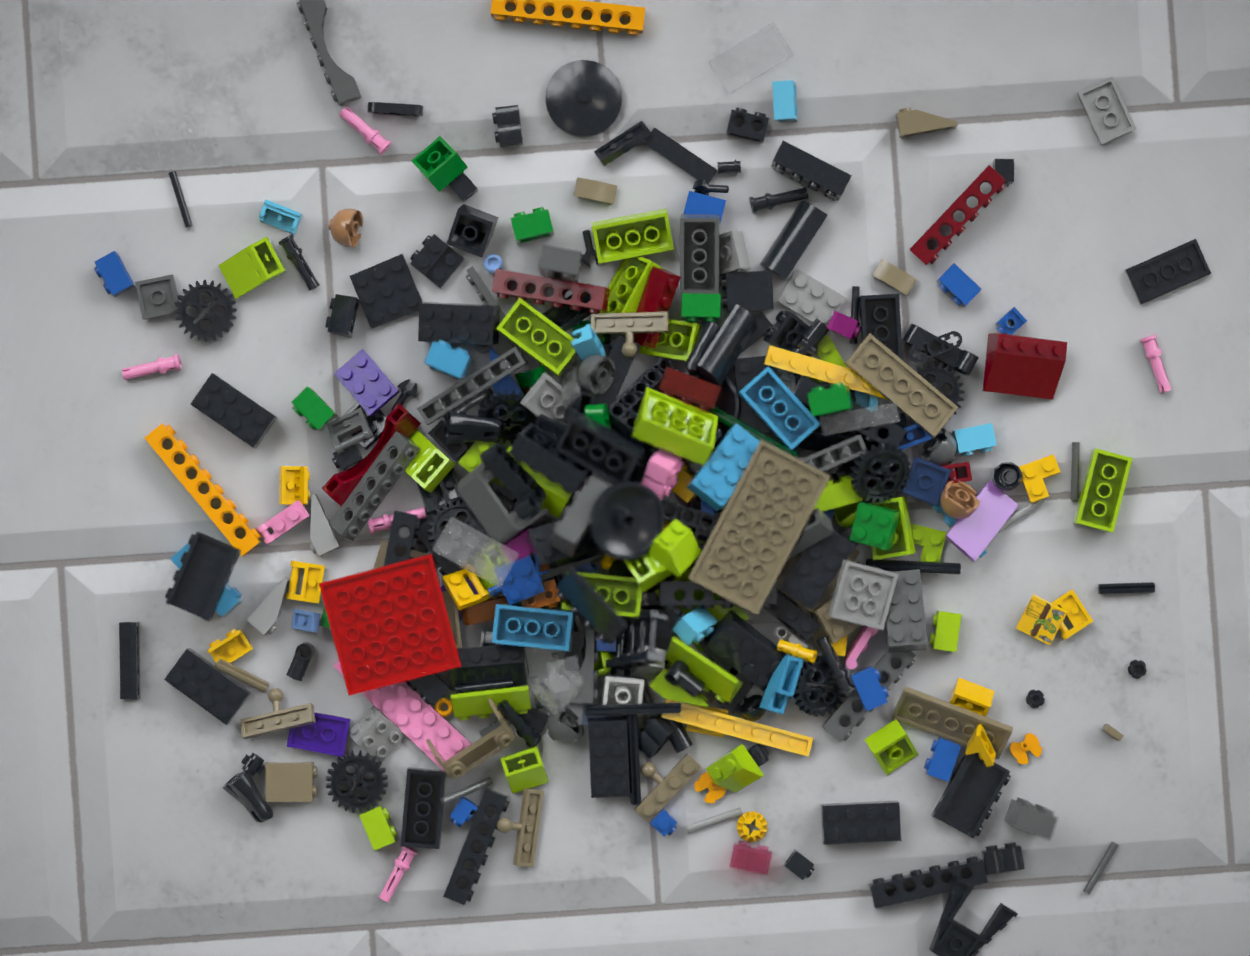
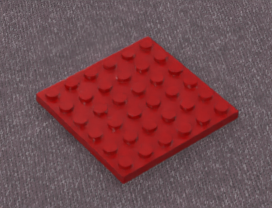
M432 554L319 583L348 696L461 667Z

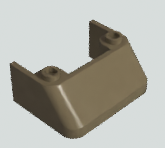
M491 698L488 702L502 725L446 761L429 738L426 740L436 761L452 779L461 777L514 741V730Z

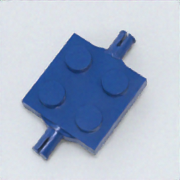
M528 555L494 569L498 578V585L488 588L490 596L502 592L510 606L544 592L545 588L541 581V575L552 572V570L538 572L531 555Z

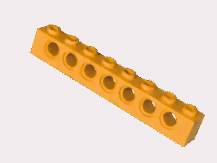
M492 0L490 14L491 17L498 21H506V18H509L517 23H525V20L532 21V24L544 25L545 22L551 23L553 27H563V25H570L572 29L589 27L590 31L599 32L601 29H607L609 33L619 34L620 31H625L628 35L638 36L639 33H643L645 8L582 0ZM509 3L516 5V9L513 12H508L505 9ZM529 5L535 7V11L532 14H527L524 11ZM550 7L554 10V14L546 16L543 13L544 10ZM565 10L573 12L571 18H565L562 14ZM584 12L592 14V18L587 21L583 20L581 16ZM603 14L611 16V20L607 23L602 22L600 18ZM622 16H627L630 18V23L623 25L619 20Z
M163 423L160 424L144 438L232 546L241 549L240 555L244 557L261 543L259 539L261 535L255 528L251 530L247 525L248 519L242 513L240 515L235 510L237 506L230 498L227 500L224 497V490L218 483L214 485L210 480L212 475L206 469H201L198 465L200 463L198 458L194 454L190 455L187 452L188 446L182 439L178 441L174 436L175 430L169 424L167 426ZM167 439L173 442V446L169 450H166L163 445ZM178 454H183L185 457V461L181 465L176 463V456ZM194 468L197 471V476L191 480L188 477V471ZM204 483L209 486L207 494L200 492V486ZM215 498L221 500V507L219 509H214L212 506V501ZM227 513H231L234 517L231 524H227L224 521V516ZM239 528H243L246 531V535L242 539H239L236 535V531Z

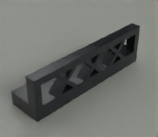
M586 294L584 296V303H588L591 300V295ZM570 295L569 297H567V298H565V299H566V300L571 299V298H572V295ZM563 305V308L552 307L542 315L563 331H567L593 313H589V309L582 308L581 311L571 310L570 306Z
M119 622L120 699H141L140 623Z

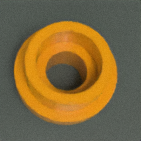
M448 698L439 699L435 704V710L442 717L450 716L453 713L452 701ZM442 704L448 705L447 711L441 709Z

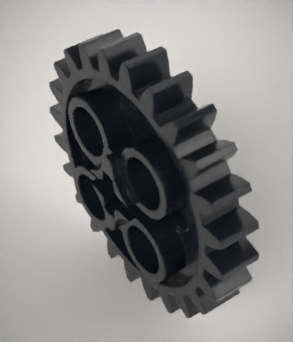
M206 280L203 281L202 285L196 281V287L189 284V291L183 289L184 296L178 295V299L181 302H175V305L180 307L174 310V313L180 314L175 319L182 322L179 328L185 327L184 334L190 332V339L196 335L198 342L202 337H204L205 342H208L209 337L215 341L216 335L223 338L222 331L229 333L227 326L233 327L234 325L230 320H236V316L232 315V313L237 312V309L232 308L236 301L229 300L233 295H226L225 293L228 288L221 290V283L215 287L213 280L210 285H207ZM200 294H209L210 301H201ZM215 298H217L218 301L209 310L210 315L206 313L196 324H194L193 321L203 311L202 307L204 309L207 308L210 305V303ZM221 306L225 312L219 316L215 314L214 308ZM195 307L197 315H188L187 308ZM201 321H210L211 328H202Z
M931 362L930 367L923 363V369L919 366L916 367L917 373L923 378L926 375H932L934 378L932 386L959 409L961 408L958 401H964V399L959 397V394H963L965 391L959 390V387L964 384L957 383L960 376H953L955 370L949 372V365L943 369L941 362L937 367H935L934 362ZM943 384L950 385L951 392L949 394L942 392L941 387Z
M505 390L504 394L497 391L496 397L490 394V400L485 398L484 404H480L478 417L493 418L501 421V429L498 431L499 437L495 442L502 439L503 444L507 440L513 444V440L517 438L521 431L530 423H536L538 417L520 403L524 398L523 392L517 395L515 390L511 394L507 390Z
M879 443L878 448L872 445L871 451L865 448V455L858 454L861 459L854 460L856 466L851 467L854 473L849 474V476L852 478L850 483L853 486V490L860 498L863 497L865 501L870 499L872 503H875L877 499L882 503L883 498L889 501L890 495L896 497V491L902 493L900 487L907 486L904 481L910 479L907 473L911 472V469L908 467L911 463L907 460L908 456L901 448L898 449L896 445L891 446L889 443H886L884 447Z
M457 500L456 505H453L450 501L448 508L443 504V511L436 509L438 516L431 515V519L434 522H428V526L433 528L427 530V533L432 535L428 538L429 542H434L431 548L438 547L436 554L438 555L443 552V559L450 556V562L454 560V557L457 558L458 563H460L463 557L466 562H468V556L475 559V552L482 553L480 547L486 548L484 541H489V537L485 535L486 532L465 502L463 505H460V501ZM464 515L467 517V520L459 522L457 518ZM450 517L455 521L458 530H462V536L468 543L467 546L463 543L460 534L455 532V526L449 520ZM443 525L451 527L447 532H443L440 528ZM474 531L477 533V536L469 538L467 533ZM453 541L461 543L457 548L451 547L450 544Z
M823 654L821 656L817 655L814 663L803 661L795 694L792 699L797 700L795 705L800 707L799 710L815 717L818 715L825 716V712L831 714V708L837 710L836 704H842L840 698L846 697L844 693L839 694V688L835 680L831 676L829 678L832 672ZM806 683H813V684H816V685H823V684H825V685H827V686H833V688H827V687H824V686H816V687H815V686H813V685H806Z
M352 750L351 756L344 753V759L339 756L337 757L338 764L335 762L331 763L333 769H328L327 771L331 776H326V781L330 782L326 784V788L331 789L328 792V796L334 795L332 802L339 801L338 807L344 804L345 811L352 807V813L355 812L356 808H359V811L362 813L363 807H366L368 811L370 810V804L376 807V799L382 801L383 797L380 794L386 795L384 788L388 787V783L384 781L388 779V775H382L386 772V768H380L382 765L381 761L375 763L376 756L370 759L368 752L365 756H362L361 750L358 755H355ZM354 766L357 771L349 773L346 768ZM363 766L364 770L361 774L360 782L357 784L353 797H350L354 781H356L359 770ZM372 773L375 777L372 780H368L364 775ZM346 783L350 788L342 790L339 786ZM364 790L368 795L360 797L357 792Z

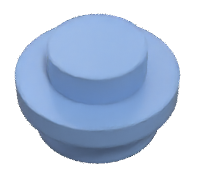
M490 254L484 259V268L488 272L495 273L496 269L501 270L503 261L500 256Z

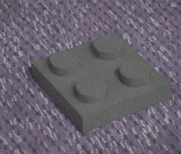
M173 274L135 282L143 320L176 314L174 310L180 307L175 305V302H179Z

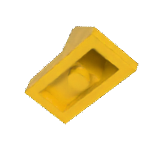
M979 724L967 743L965 755L978 753L980 759L988 767L994 765L996 752L982 724Z

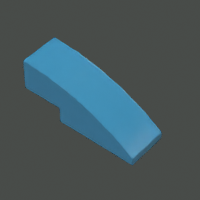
M789 655L783 658L768 683L760 704L761 708L784 714L788 696L793 697L804 659Z

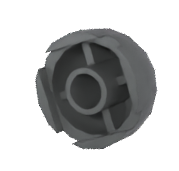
M601 355L587 357L579 366V383L584 389L593 394L604 393L609 389L614 377H611L612 371H615L614 362L610 358Z
M942 428V432L938 433L935 437L931 436L932 439L925 442L922 447L925 449L924 454L920 452V459L938 466L951 464L956 458L957 451L955 438L951 433Z
M559 705L549 714L547 719L549 737L563 744L573 743L584 735V727L582 724L578 725L576 720L579 718L567 706L561 707Z

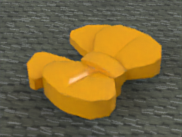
M1027 733L1024 741L1020 743L1012 742L1009 746L1011 754L1020 764H1028L1027 751L1030 750L1036 757H1039L1042 753V747L1039 746L1038 738L1032 733Z
M704 772L700 776L699 781H695L694 785L696 792L706 788L710 790L704 798V801L707 803H715V800L723 797L727 791L725 788L716 785L708 772Z

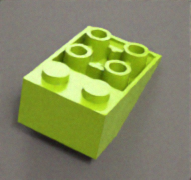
M267 236L218 265L236 299L287 273Z
M416 429L409 438L420 450L405 469V472L431 493L456 463Z
M649 552L635 559L624 560L643 592L673 574L649 556Z
M664 667L649 684L652 689L665 699L703 707L709 706L706 702L708 698L701 692L693 698L680 686L671 685L665 679V674L670 667L667 669Z

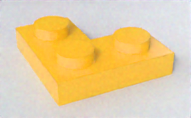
M1054 454L1019 466L1022 472V482L1031 504L1049 498L1043 479L1060 474Z

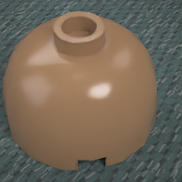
M356 209L340 210L329 221L331 235L342 246L356 247L361 238V234H357L359 226L363 227L362 213Z
M950 481L942 491L940 504L948 516L956 519H965L977 510L980 499L977 501L976 491L966 483L959 481L956 484Z

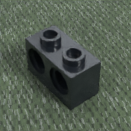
M743 108L732 109L726 134L763 143L769 118L765 117L766 114L760 112L750 114ZM737 117L742 118L744 124L741 127H737L734 125L733 120ZM760 122L763 128L760 131H755L752 128V124Z

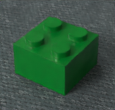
M441 136L411 160L438 192L446 188L449 183L468 168L460 156Z
M544 207L533 209V213L525 214V212H519L514 214V217L511 218V223L517 244L554 235L548 209L544 210Z
M682 293L681 319L691 323H696L697 320L716 323V320L720 319L721 294Z
M840 382L831 384L830 389H825L823 386L812 388V392L807 393L812 416L853 409L849 386Z
M309 386L291 402L294 405L292 409L299 416H305L308 419L306 423L315 431L317 429L322 431L328 423L338 416Z
M859 502L849 540L883 550L891 549L901 512L868 502Z

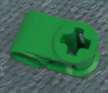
M607 404L586 405L585 415L611 430Z

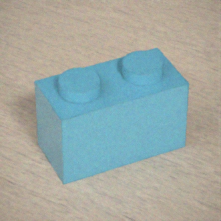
M992 423L953 431V436L957 442V454L962 453V456L974 454L973 450L981 449V453L992 451V447L997 446Z
M702 605L683 616L672 630L689 646L693 642L699 643L705 636L708 637L715 630L713 626L718 621L707 609L702 608Z

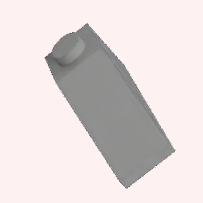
M317 494L311 496L310 539L312 543L309 545L314 554L317 553L318 556H322L341 547L332 526L329 524L330 522Z
M284 577L247 619L263 635L267 633L271 635L278 627L276 623L279 621L290 580L288 577Z

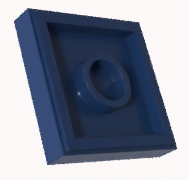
M914 457L910 467L911 472L908 473L910 479L905 480L907 486H903L902 494L938 506L951 470Z

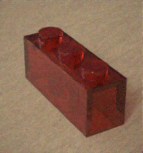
M666 367L659 389L663 390L662 394L672 398L673 395L681 397L680 401L690 405L692 401L698 403V408L709 412L710 408L715 409L722 387Z

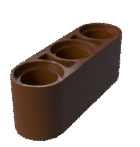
M505 595L490 598L484 602L462 609L464 625L494 620L496 604L509 605Z

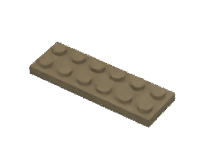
M870 333L845 362L850 369L932 437L938 434L958 409L953 402Z
M906 686L891 716V719H897L899 722L967 747V743L977 725L982 724L996 752V759L1000 758L1013 731L1011 726Z

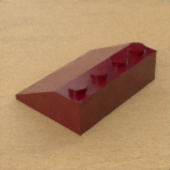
M1002 333L988 334L983 391L1053 400L1066 362L1067 342Z

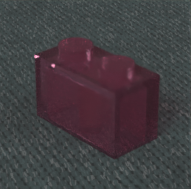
M741 840L733 844L729 863L730 867L765 875L768 874L772 851L768 850V846L758 844L757 847L749 846L750 842Z

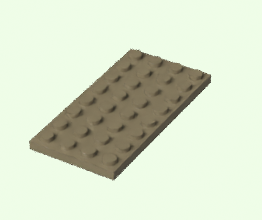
M761 440L688 578L758 615L831 476Z

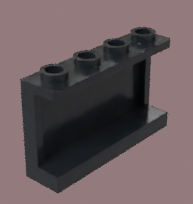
M196 532L189 539L188 545H190L188 552L183 553L180 560L183 564L180 570H176L173 576L175 583L172 588L169 587L165 598L167 599L166 604L178 607L209 622L214 616L241 549L201 532Z
M978 753L964 754L931 815L974 839L975 835H980L983 829L981 824L984 819L990 817L993 802H998L1002 794L1000 792L1002 786L1008 784L1011 778L1009 775L1010 771L995 762L993 766L986 767Z

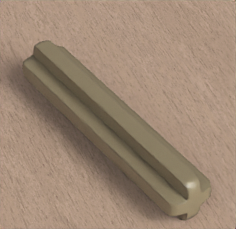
M219 659L216 663L215 668L259 691L265 692L269 687V682L229 662Z

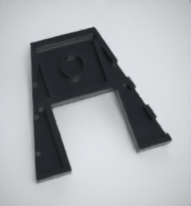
M956 876L929 950L938 956H976L979 953L978 950L985 943L988 944L992 940L991 937L999 930L1004 929L1007 926L1006 923L1013 916L1016 917L1018 913L1000 903L980 934L954 920L953 918L974 888L971 884Z

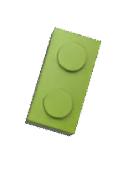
M938 610L937 614H933L932 625L935 626L934 633L930 634L929 639L932 649L957 652L962 614Z
M382 805L359 815L374 851L396 842L398 833L395 826H391L388 821L391 817L387 808L383 809Z

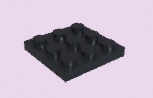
M403 254L350 275L371 329L419 310V303L423 302Z

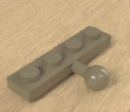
M669 313L591 314V327L596 334H626V343L622 346V353L626 357H633L637 353V347L633 343V333L668 332Z
M273 688L268 693V699L273 704V712L241 719L242 738L250 739L315 723L314 705L308 703L281 710L280 702L283 699V692L278 688Z
M686 754L662 778L656 772V767L653 763H644L641 767L642 775L647 778L651 777L657 785L635 808V811L649 823L700 770L701 766L691 756Z
M524 788L519 823L511 822L508 818H501L497 822V828L501 833H508L510 830L518 831L513 865L534 866L544 796L543 790Z

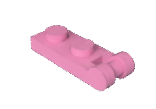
M297 500L256 530L259 534H262L264 537L263 541L268 545L310 515L301 501ZM269 527H271L275 532L272 535L268 531Z
M863 625L844 656L848 669L857 667L856 659L861 652L863 653L867 649L869 638L873 637L878 629Z

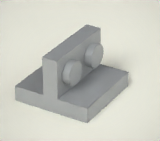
M732 230L720 234V275L751 268L742 231Z

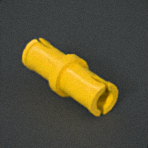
M781 639L777 646V651L814 663L817 657V651L804 648L799 643L793 644Z

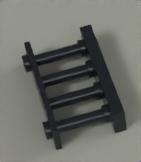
M650 610L647 614L622 618L627 623L628 628L626 653L624 654V632L617 639L616 655L613 659L606 660V668L626 670L664 662V654L657 653L655 645L657 622L667 620V616L661 615L659 611ZM646 624H649L648 647L645 649ZM636 626H639L637 651L634 654Z

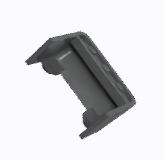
M481 463L460 480L457 485V492L491 541L496 545H504L544 518L549 511L546 508L532 519L530 517L521 519L515 511L509 514L488 485V482L494 479V474Z

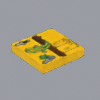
M1033 594L1016 629L1051 645L1068 611Z

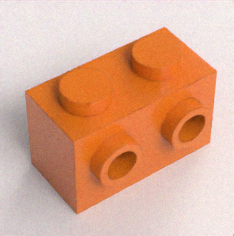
M555 579L542 582L545 591L522 600V606L537 609L546 605L548 609L559 606L558 602L561 599L557 596L558 590L556 589Z

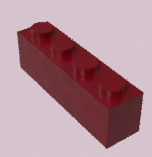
M652 267L636 313L668 312L681 276L666 269ZM633 333V342L655 349L660 333Z

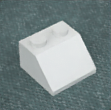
M606 676L602 690L601 705L642 704L644 679Z

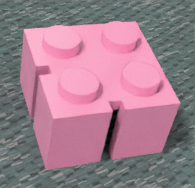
M659 449L649 460L645 475L648 477L643 478L642 485L650 488L659 497L660 501L664 496L667 497L671 489L675 488L679 478L677 474L683 468V457L676 456L665 449Z

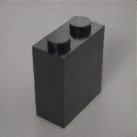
M772 270L726 273L725 278H722V289H726V297H723V308H727V313H730L736 304L748 311L774 309Z

